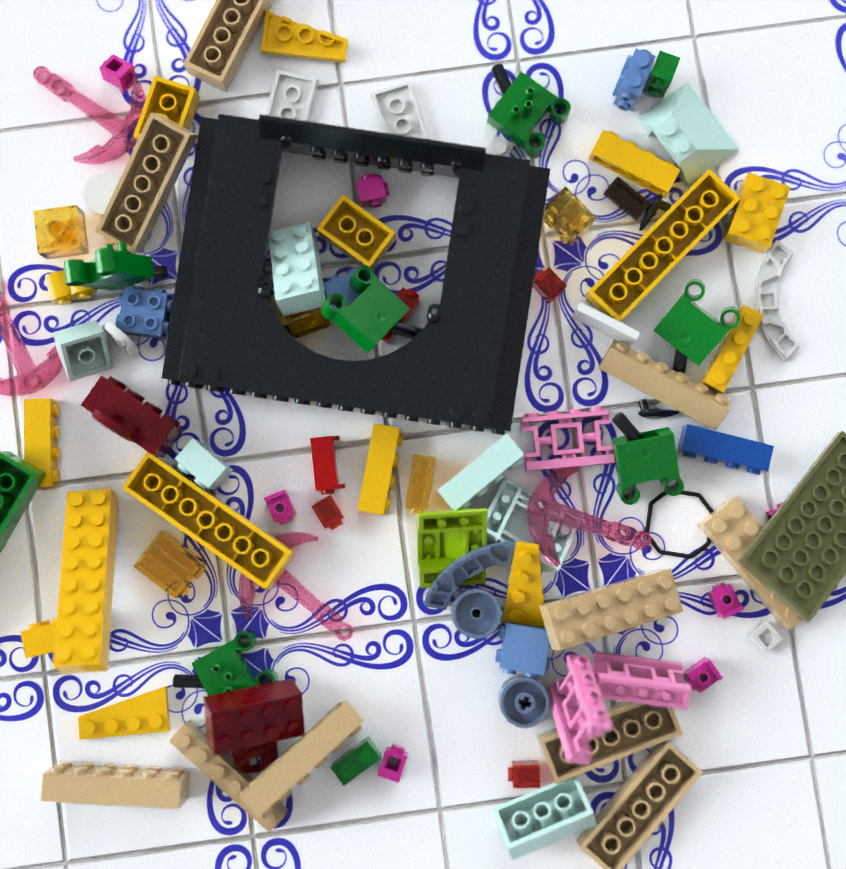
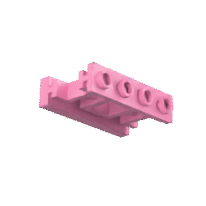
M603 407L590 408V412H582L581 409L568 410L569 414H560V411L546 412L547 416H538V413H527L525 418L520 419L521 433L532 432L534 453L524 454L525 472L615 463V456L612 451L613 445H601L600 425L610 424V411L603 410ZM601 417V420L593 421L594 432L589 433L582 432L581 422H572L573 419ZM558 421V424L549 425L550 436L545 437L538 436V426H528L529 423ZM576 428L578 449L558 450L556 429ZM595 441L596 452L605 451V455L576 457V454L584 453V442ZM551 445L552 456L561 455L562 458L532 461V458L540 457V446Z
M594 652L591 667L594 674H596V681L603 699L688 710L692 688L691 685L682 684L684 676L682 663Z
M568 654V662L566 664L569 673L564 680L556 679V685L549 684L546 691L567 762L589 765L592 760L589 742L593 736L603 737L604 731H610L612 724L589 658L582 655Z

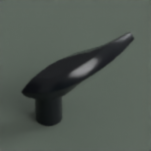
M658 195L647 208L639 231H642L647 226L651 218L656 215L658 209L666 212L670 209L671 204L663 201L662 195Z
M646 399L638 401L641 410L638 415L644 418H665L677 415L680 412L659 408L649 409Z

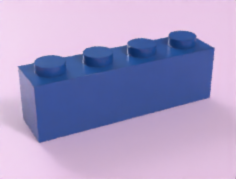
M686 424L682 427L677 451L682 452V456L686 458L696 459V456L704 458L706 463L717 464V462L726 463V468L738 470L741 467L747 469V473L760 475V472H768L774 446Z

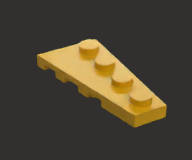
M266 10L260 51L261 54L346 63L348 39L323 30L313 29L310 25L304 23L302 25L292 21L291 18L281 17Z
M516 541L502 621L545 627L539 605L544 604L539 544Z
M167 686L79 716V740L169 732L170 717Z

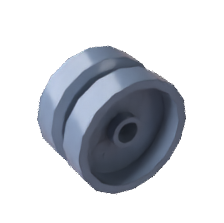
M477 587L468 588L459 593L453 601L451 609L452 620L457 630L466 637L473 639L486 638L494 633L500 624L502 615L500 604L496 598L487 590ZM475 609L480 610V616L473 617L472 611Z
M517 674L504 681L499 689L498 702L500 710L506 720L512 725L520 728H530L538 725L546 717L550 701L547 691L538 679L526 677L525 674ZM525 697H527V701L525 703L519 702V699L523 700Z

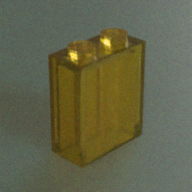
M413 454L405 508L410 509L409 513L418 514L428 511L436 457Z
M160 531L133 567L174 599H177L181 596L185 597L192 588L190 584L195 578L198 580L206 570L204 566L207 562L167 531Z

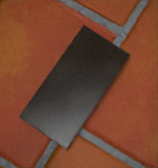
M618 176L603 193L605 197L635 221L651 204Z

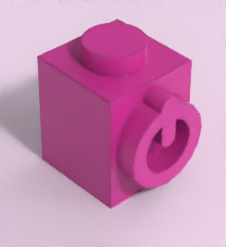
M366 174L356 181L361 207L370 206V208H378L383 203H387L386 196L390 195L388 183H383L380 174Z

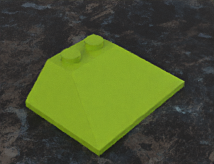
M487 508L418 513L416 527L420 588H430L438 575L453 561L474 549L487 545ZM486 568L485 571L476 574L470 579L467 578L460 585L486 583Z

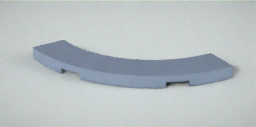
M516 541L486 545L474 549L453 561L438 575L426 595L424 606L446 610L452 596L459 589V585L467 578L470 579L476 574L485 571V568L494 565H512Z

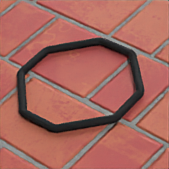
M663 491L651 500L648 505L645 536L659 554L688 559L694 558L711 544V540L708 537L706 543L692 554L661 550L649 534L653 504L667 495ZM682 491L681 495L698 497L710 514L713 512V509L700 493Z

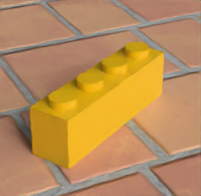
M602 131L588 158L657 195H662V198H665L680 172V169L676 168L674 163L657 158V155L651 151H643L634 142H626L612 131Z
M746 305L738 309L741 314L739 325L734 329H730L721 340L700 380L701 383L716 393H724L764 316ZM734 315L731 323L737 319L736 315Z
M51 398L24 399V460L47 473L39 488L58 487V482L61 480V473L58 469V460H60L61 452L60 448L57 447V439L60 438V427L57 426L60 406L57 404V400Z
M376 423L373 425L358 511L384 515L385 511L389 512L391 498H388L389 489H394L396 477L392 476L393 468H398L400 455H396L397 446H402L404 434L400 433V428Z

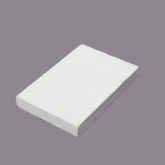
M277 69L265 115L309 121L319 82L318 79Z
M411 80L370 92L383 133L429 139Z
M582 302L577 306L571 317L612 339L624 341L629 346L640 335L639 331Z

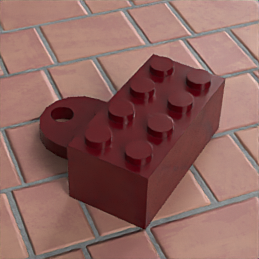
M101 376L81 403V406L91 412V416L97 422L127 441L136 443L153 456L165 458L184 431L179 427L180 422L167 414L162 415L163 410L153 403L151 404L148 401L144 403L145 398L129 388L125 390L127 385L112 376L108 379Z
M292 678L203 697L206 735L214 756L231 752L235 765L243 772L258 773L265 770L273 763L276 757L277 741L305 735L302 693ZM260 757V761L257 764H250L251 759Z

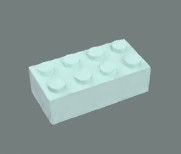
M311 222L271 231L269 245L275 300L282 315L287 316L322 307L326 299L318 241Z
M506 434L442 486L437 493L452 511L465 510L471 505L468 500L473 496L479 498L488 490L486 485L490 482L496 484L506 476L503 471L507 468L513 470L523 462L520 457L524 453L512 438Z
M577 776L557 784L555 782L492 808L512 860L597 825L594 813Z

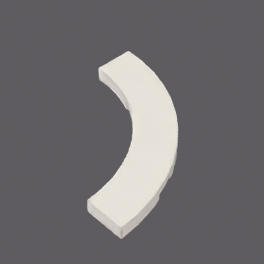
M777 239L767 251L759 267L755 282L754 302L756 311L764 315L759 324L763 335L776 354L783 361H786L801 344L790 333L782 321L779 312V279L784 267L794 253Z

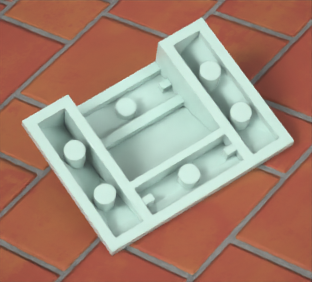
M688 82L636 119L648 136L653 133L656 135L678 166L676 168L680 169L678 176L686 187L698 180L708 169L712 170L739 150Z
M504 477L487 511V544L509 541L539 544L541 571L558 573L582 518Z

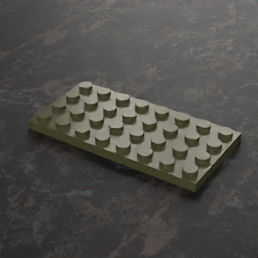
M844 431L837 432L738 559V562L805 623L813 619L846 574V433Z

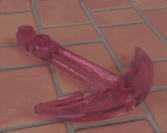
M38 66L34 69L33 78L38 84L45 86L48 91L64 102L72 104L112 135L102 147L100 144H97L87 152L73 156L74 162L89 165L103 164L117 160L133 149L137 143L136 139L132 137L130 140H127L126 137L129 134L134 135L146 100L144 89L136 76L132 78V93L129 100L131 109L123 120L75 90L70 83L56 73H51L47 67ZM43 75H47L44 80H41ZM60 87H64L63 91L58 92Z
M0 291V333L17 372V375L8 379L0 378V395L9 397L30 395L45 388L58 376L63 364L55 345L47 353L48 359L37 366L35 365L10 316V309ZM35 378L37 383L32 386L31 380Z
M578 467L561 468L552 472L537 485L530 496L527 507L529 533L534 543L539 544V552L556 567L561 563L555 550L553 534H548L549 521L606 537L607 540L625 546L633 545L637 550H644L651 544V536L645 531L637 532L633 527L615 521L609 522L553 500L556 491L571 475L579 471ZM538 502L541 503L544 508H540Z
M290 532L274 536L290 549L304 543L319 540L318 536L302 532ZM287 569L284 570L276 585L309 610L312 616L326 629L334 631L339 640H349L354 633L352 625L343 622L342 616L328 604L321 602ZM241 573L238 596L243 614L247 621L252 620V607L257 589L255 588L256 583ZM327 612L332 614V619L330 621H327L324 618V615ZM342 627L349 629L348 635L341 633Z

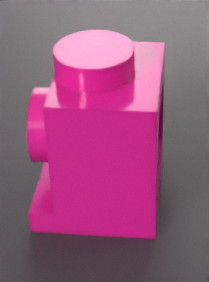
M114 54L99 67L102 79L119 88L122 93H125L137 81L134 66Z
M284 489L264 498L274 523L280 522L283 525L293 520L292 516L296 515V511L287 490ZM283 504V512L277 511V505Z
M718 583L712 586V591L707 593L720 618L725 619L744 610L731 584ZM728 595L729 602L725 604L723 597Z
M706 657L684 671L687 677L685 679L686 684L691 685L692 691L696 690L699 693L718 680L723 679L712 661ZM705 673L706 678L703 681H700V675Z
M392 744L391 747L386 746L377 776L399 783L408 753L404 752V747ZM391 757H396L398 759V762L396 764H392L389 761V759Z

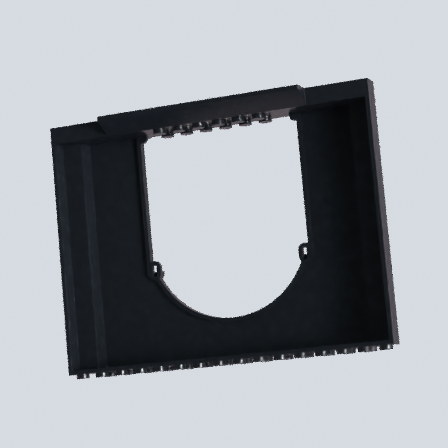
M218 114V119L201 117L162 379H167L168 384L181 386V382H185L184 386L198 389H202L203 385H207L206 390L224 392V388L229 389L228 393L245 396L246 392H251L250 396L267 399V395H272V400L289 402V398L295 399L294 403L310 405L312 401L317 402V407L332 409V405H338V410L353 412L354 408L361 409L360 413L375 415V411L383 412L382 416L396 419L397 415H404V420L418 422L419 418L427 419L428 424L440 425V421L449 422L448 427L462 428L463 424L470 425V430L484 432V428L492 429L494 434L505 435V431H511L550 168L530 166V160L486 154V148L276 116L259 114V120ZM282 152L309 155L313 159L325 161V158L334 159V162L340 164H347V161L356 162V165L360 167H368L369 164L376 165L381 170L396 168L399 169V172L407 174L417 171L427 177H433L434 174L459 178L440 305L432 304L428 307L427 324L404 346L387 355L368 360L349 361L334 359L318 354L298 342L285 329L276 316L269 299L272 295L273 283L271 280L263 278ZM265 283L268 284V289L264 288ZM432 309H437L436 314H432Z

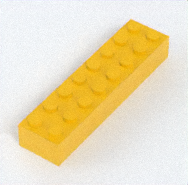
M708 169L586 293L584 298L598 311L621 322L741 198L716 174Z
M146 452L122 487L123 490L265 590L273 588L296 554L295 551L206 489L201 488L196 482L163 459L153 456L149 452Z
M112 489L67 492L53 668L61 674L108 671L119 500Z

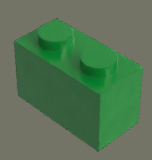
M660 50L652 65L643 91L647 92L651 97L663 98L672 82L680 57Z
M367 736L332 762L330 768L342 785L345 786L381 759V752L371 738Z

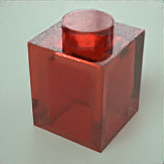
M549 267L545 271L541 269L535 274L532 288L550 305L566 289L567 285Z
M332 495L311 506L324 529L330 527L331 530H334L343 524L341 520L345 516Z
M538 760L511 761V767H507L508 781H512L513 788H541L540 764Z

